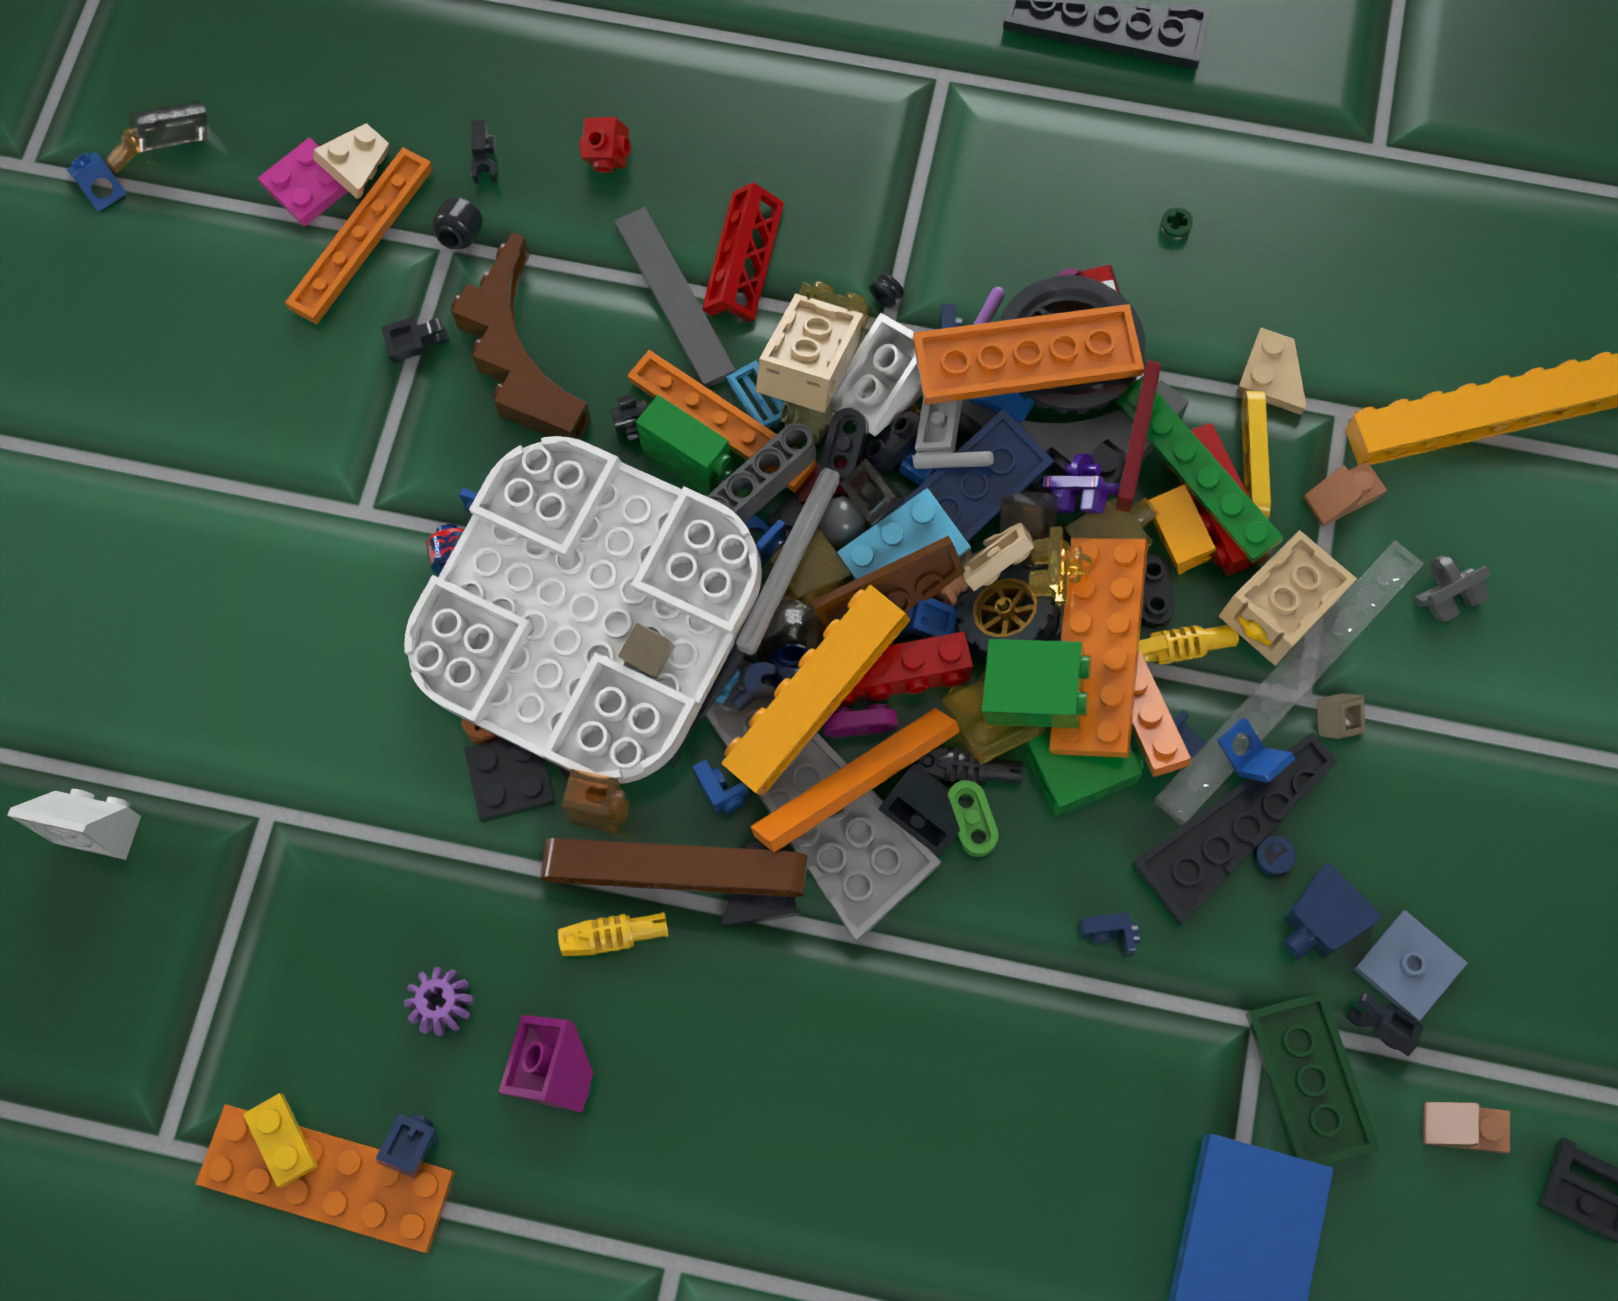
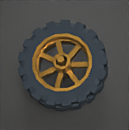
M1014 564L1013 567H1007L1001 571L997 580L988 586L982 585L975 591L968 586L967 594H962L960 598L961 609H957V619L961 623L959 625L960 631H965L966 639L974 652L976 651L986 661L989 639L1050 641L1051 635H1056L1058 631L1057 619L1061 617L1060 609L1057 605L1059 604L1045 577L1041 578L1038 571L1033 568L1026 570L1023 565ZM1016 595L1013 600L1007 598V596ZM1026 597L1031 598L1034 602L1032 605L1020 607ZM986 614L996 616L984 624ZM1031 615L1028 621L1024 623L1021 616ZM1003 624L1001 634L992 633L993 630Z

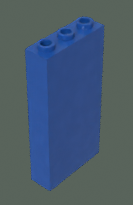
M1205 1134L1201 1145L1168 1301H1308L1334 1168L1222 1136Z

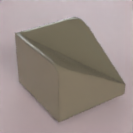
M636 623L618 657L657 679L675 645L667 638Z
M1342 693L1316 699L1318 734L1320 736L1342 739L1365 733L1363 695Z

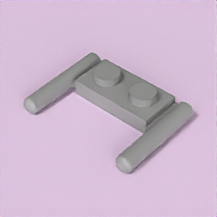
M923 398L915 445L916 454L913 457L915 469L981 467L993 464L994 455L990 451L954 453L962 400L925 405Z

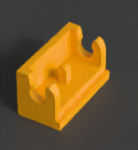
M1186 485L1147 500L1151 519L1178 575L1212 559L1210 554L1215 552V546Z

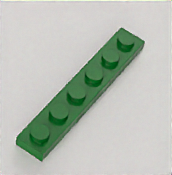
M1143 376L1136 380L1119 400L1116 401L1114 399V403L1132 424ZM1156 391L1146 440L1253 564L1283 541V536Z

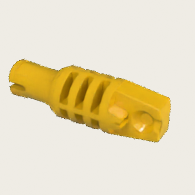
M1192 625L1190 627H1181L1180 629L1151 633L1150 638L1139 641V649L1145 662L1158 661L1159 665L1183 660H1192L1193 658H1202L1211 650L1235 647L1239 642V635L1229 625L1203 629L1198 625Z
M665 912L631 919L630 915L620 914V916L586 920L558 929V940L562 956L596 955L602 952L608 953L609 951H619L620 949H631V946H634L636 941L669 937Z

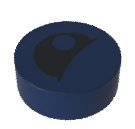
M1270 836L1257 846L1254 854L1255 863L1266 875L1281 876L1293 867L1296 860V852L1291 842L1281 836Z

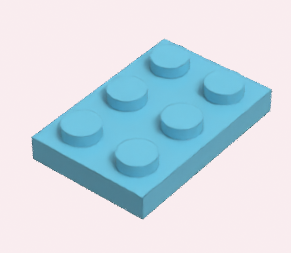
M926 488L840 549L837 554L854 578L858 579L946 536H949L953 542L959 558L971 550V546L930 490Z

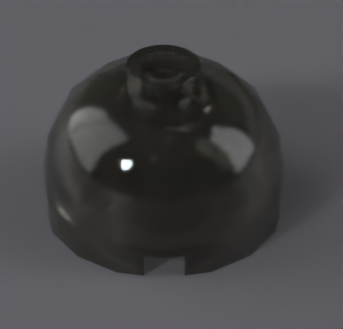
M799 600L781 601L775 609L769 626L756 651L758 661L781 665L782 671L800 669L798 664L800 654L803 653L804 649L810 650L813 648L816 650L825 639L823 637L825 628L817 611L808 603Z

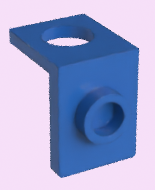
M96 152L92 154L85 153L72 161V166L67 169L70 176L77 182L97 211H101L126 195V191ZM105 178L111 182L112 192L109 196L100 198L93 194L92 184L96 179Z
M753 515L744 524L749 531L758 529L764 533L763 537L755 544L759 552L761 567H763L771 558L774 559L780 554L786 542L785 523L779 519L772 527H769L760 518Z
M1241 718L1217 739V743L1239 777L1270 782L1295 760L1292 752L1265 748L1247 718ZM1244 733L1248 738L1249 746L1244 754L1237 755L1233 750V740L1238 734Z

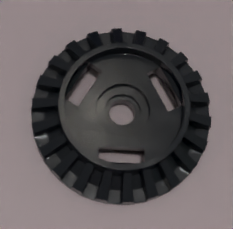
M1074 275L1053 276L1034 282L1017 293L1004 309L1000 321L1130 303L1116 290L1097 280ZM1130 304L1142 360H1144L1145 334L1140 318ZM1137 376L1019 392V395L1025 400L1030 398L1036 401L1037 407L1045 409L1047 406L1057 409V413L1066 414L1067 411H1077L1078 414H1084L1089 409L1097 407L1100 410L1107 407L1108 403L1114 399L1116 401L1119 400L1125 391L1133 385Z

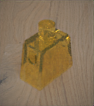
M1146 497L1133 506L1129 512L1115 510L1117 498H1114L1106 503L1104 514L1088 513L1070 523L1064 529L1072 538L1146 539L1149 548L1153 541L1142 528L1159 513Z
M818 527L783 596L784 598L788 595L797 609L813 605L812 600L852 582L851 571ZM781 546L769 558L770 571L772 570L783 546Z

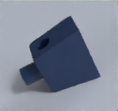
M1328 862L1312 877L1285 915L1284 919L1295 931L1283 942V946L1298 960L1312 948L1325 958L1369 929L1384 916Z

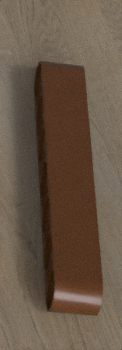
M550 838L546 839L544 844L540 879L561 884L802 897L805 895L808 856L791 851L773 852L771 850Z

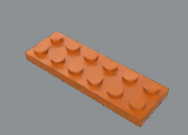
M1130 304L914 332L912 339L925 405L1142 376L1144 371Z
M1071 538L1061 641L1082 642L1085 656H1091L1090 679H1084L1083 692H1088L1087 716L1081 715L1080 729L1052 727L1049 748L1052 754L1129 758L1148 550L1146 539Z
M225 1104L196 1185L429 1254L456 1172L422 1162L415 1178H412L378 1164L376 1156L379 1149L299 1126L318 1167L283 1188H279L276 1186L243 1116L247 1110Z

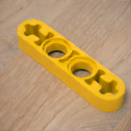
M1244 391L1241 404L1244 488L1248 497L1269 519L1271 495L1266 397L1264 391Z

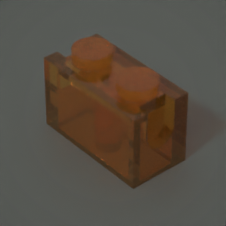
M571 769L562 808L572 824L616 833L618 822L625 823L629 801L625 800V792H623L617 778Z

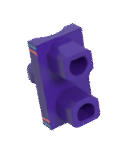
M1079 453L1074 457L1072 464L1065 466V473L1072 476H1044L1042 487L1052 491L1051 501L1054 502H1050V509L1054 511L1074 513L1077 495H1082L1079 510L1092 514H1104L1107 497L1118 496L1119 484L1105 483L1103 477L1095 476L1101 474V465L1095 464L1090 454Z

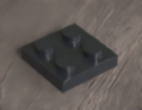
M503 738L464 748L478 816L482 823L556 804L546 759Z

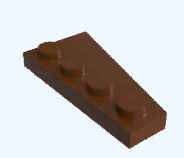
M946 536L812 600V603L826 630L835 619L841 620L848 612V603L855 593L860 589L865 591L869 585H872L908 616L910 608L922 599L928 601L962 575L965 570L953 542L949 536Z

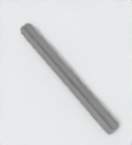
M829 468L821 470L736 641L739 651L749 655L756 653L840 482V475L837 471Z

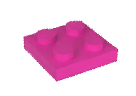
M310 137L258 177L261 186L303 227L349 192L313 160L314 149L319 146Z

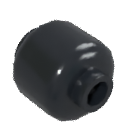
M452 197L446 199L433 219L432 229L437 240L446 248L465 249L475 241L482 227L483 218L479 209L471 201Z

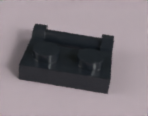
M1562 1137L1554 1149L1553 1162L1537 1205L1615 1244L1618 1243V1196L1568 1172L1572 1163L1618 1186V1168L1576 1148L1575 1142Z

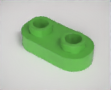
M969 780L959 781L948 792V797L960 828V832L957 835L962 849L971 856H986L994 850L998 841V829L983 789L977 783ZM966 797L972 801L973 805L969 808H963L959 805L958 801ZM981 833L985 837V841L981 844H976L972 841L971 835Z

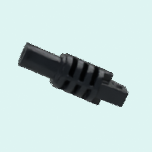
M951 747L935 748L916 762L918 766L934 778L949 782L969 780L978 785L986 784L987 780L1021 785L1023 774L1021 771L1023 770V761L990 758V754H986L983 751Z

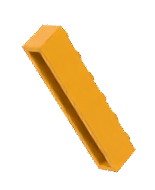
M869 585L865 591L860 589L855 593L848 603V612L841 620L835 619L829 624L823 633L825 638L816 650L811 648L804 654L799 661L798 666L800 669L792 679L786 678L779 684L774 692L776 698L767 709L764 707L759 709L749 722L751 728L742 739L740 737L735 738L726 748L724 755L727 757L721 764L755 793L764 796L909 623L910 619L907 614L872 585Z

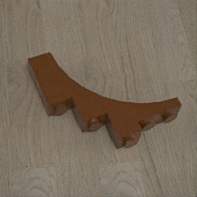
M512 232L507 242L502 243L498 248L496 261L491 270L483 274L480 288L467 283L462 294H457L454 298L451 312L458 329L479 337L472 350V356L478 372L501 381L497 385L493 396L500 417L548 437L561 436L580 440L591 419L587 402L562 390L546 377L527 355L517 334L515 326V299L520 276L530 255L525 237Z

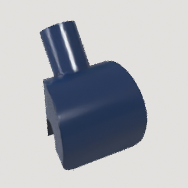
M758 662L748 668L744 677L746 688L730 700L739 712L755 699H774V687L765 686L763 682L766 680H776V666L765 662Z

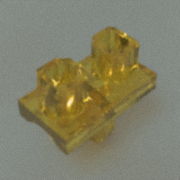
M1062 526L1050 527L1049 538L1032 540L1034 548L1031 549V555L1034 564H1048V570L1031 571L1029 586L1034 596H1052L1056 605L1067 604L1068 579L1072 583H1079L1081 575H1085L1092 570V559L1090 556L1082 553V547L1079 545L1071 546L1070 551L1069 543L1063 540Z

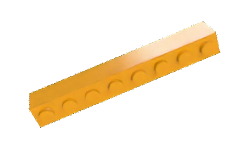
M1603 352L1595 355L1590 360L1581 362L1569 360L1558 365L1556 368L1544 370L1542 367L1534 368L1524 375L1510 378L1509 375L1495 378L1490 383L1478 386L1476 383H1469L1459 387L1456 391L1444 394L1442 391H1435L1425 395L1422 399L1414 401L1400 399L1391 403L1388 407L1379 409L1366 407L1353 415L1345 432L1358 466L1366 461L1373 465L1617 408L1618 353L1611 355V352Z

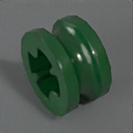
M1182 207L1170 208L1162 217L1160 223L1161 234L1170 241L1184 240L1190 233L1193 218ZM1174 219L1181 221L1178 230L1171 228Z

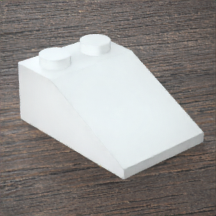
M880 313L854 354L831 399V409L835 412L844 408L858 410L868 421V432L876 436L919 399L923 393L912 340L914 332Z
M71 789L70 794L59 791L50 792L11 807L7 815L54 844L124 860L127 858L141 818L140 815L129 808L131 803L125 800L107 797L106 802L94 799L95 795L79 789Z

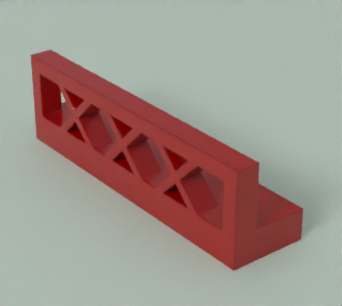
M755 182L732 192L702 305V310L711 316L728 310L747 323L755 320L784 206L782 200ZM760 201L771 207L769 219L764 220L759 208ZM756 228L763 241L761 249L758 250L752 239L753 229ZM749 257L755 270L754 277L750 280L744 268L745 259ZM741 287L747 298L746 308L735 302L737 290Z

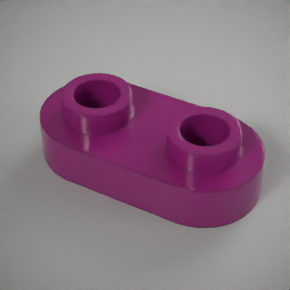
M873 704L867 706L866 710L851 711L847 707H838L822 726L823 735L830 738L889 733L898 729L897 712L889 709L887 704Z

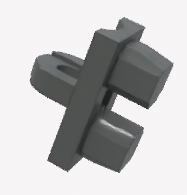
M1439 556L1430 564L1431 572L1437 585L1413 597L1418 607L1428 606L1437 622H1445L1460 614L1453 596L1460 593L1466 607H1472L1490 599L1484 580L1491 577V573L1487 566H1483L1476 571L1468 568L1460 573L1451 558Z

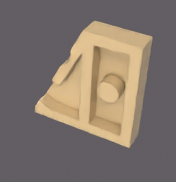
M366 123L315 148L313 160L358 199L363 195L364 186L369 179L372 180L376 174L377 166L386 158L389 143Z
M1260 328L1236 393L1243 395L1244 391H1264L1266 403L1302 415L1306 407V400L1295 340Z
M1020 522L1000 534H995L985 539L983 544L987 548L974 554L969 550L960 557L965 570L963 573L964 579L973 591L982 585L988 586L1000 576L1001 571L1012 563L1018 564L1028 557L1031 549L1034 548L1030 532Z

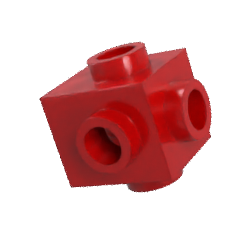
M617 117L585 118L583 136L579 141L581 158L591 165L594 171L601 173H611L613 169L626 168L627 156L630 155L631 151L629 128Z

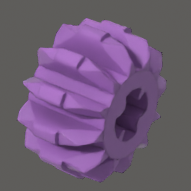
M435 967L432 972V979L424 972L419 973L418 977L422 985L417 987L414 984H409L407 990L415 995V998H409L404 1001L406 1008L415 1009L408 1016V1020L412 1024L420 1022L419 1031L427 1034L433 1028L437 1036H443L445 1024L453 1031H457L459 1029V1024L455 1020L459 1015L463 1019L470 1017V1013L462 1008V1005L473 1003L471 995L463 994L468 989L469 983L465 979L457 981L458 973L452 969L444 976L443 970L440 967ZM442 993L446 1003L442 1008L438 1005L435 1007L431 1003L432 999L436 995L441 998Z

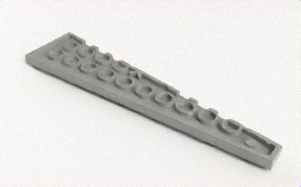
M744 662L739 668L742 675L725 707L714 703L705 715L726 748L735 738L740 737L742 739L751 728L749 722L754 714L762 707L767 709L774 700L755 699L741 712L731 703L730 700L746 688L744 677L748 668L752 666L750 662L749 664ZM767 680L763 682V685L773 687ZM816 733L764 796L757 795L771 814L847 765V763ZM870 790L790 842L795 852L808 856V872L856 943L941 865V861L926 846L878 810L883 801L873 790Z

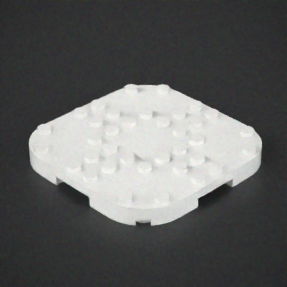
M561 436L541 438L542 442L522 448L520 445L507 453L487 476L469 508L473 516L439 577L432 575L410 615L405 633V654L408 655L412 671L410 674L415 683L430 699L447 711L590 781L605 784L629 783L642 779L664 766L674 756L684 741L757 600L762 579L761 560L748 528L725 505L683 486L680 489L622 463L619 457L581 440ZM636 623L667 638L675 645L657 679L618 657Z

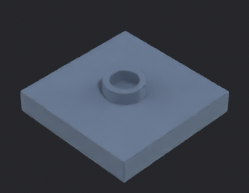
M1403 910L1353 969L1402 1012L1419 1022L1468 962L1411 914Z

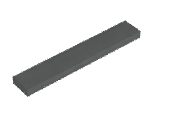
M646 207L614 220L616 229L701 384L706 388H710L725 381L726 376L735 372L736 369Z

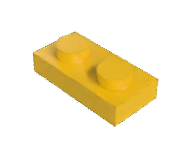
M279 1093L243 1114L277 1187L283 1188L318 1167L283 1094Z

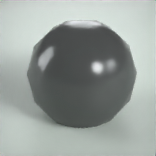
M845 496L831 498L817 529L829 544L845 547L865 532L867 526L866 513L862 506L852 498Z

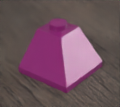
M521 1015L498 1093L558 1109L582 1113L585 1101L590 1093L593 1070L574 1022Z

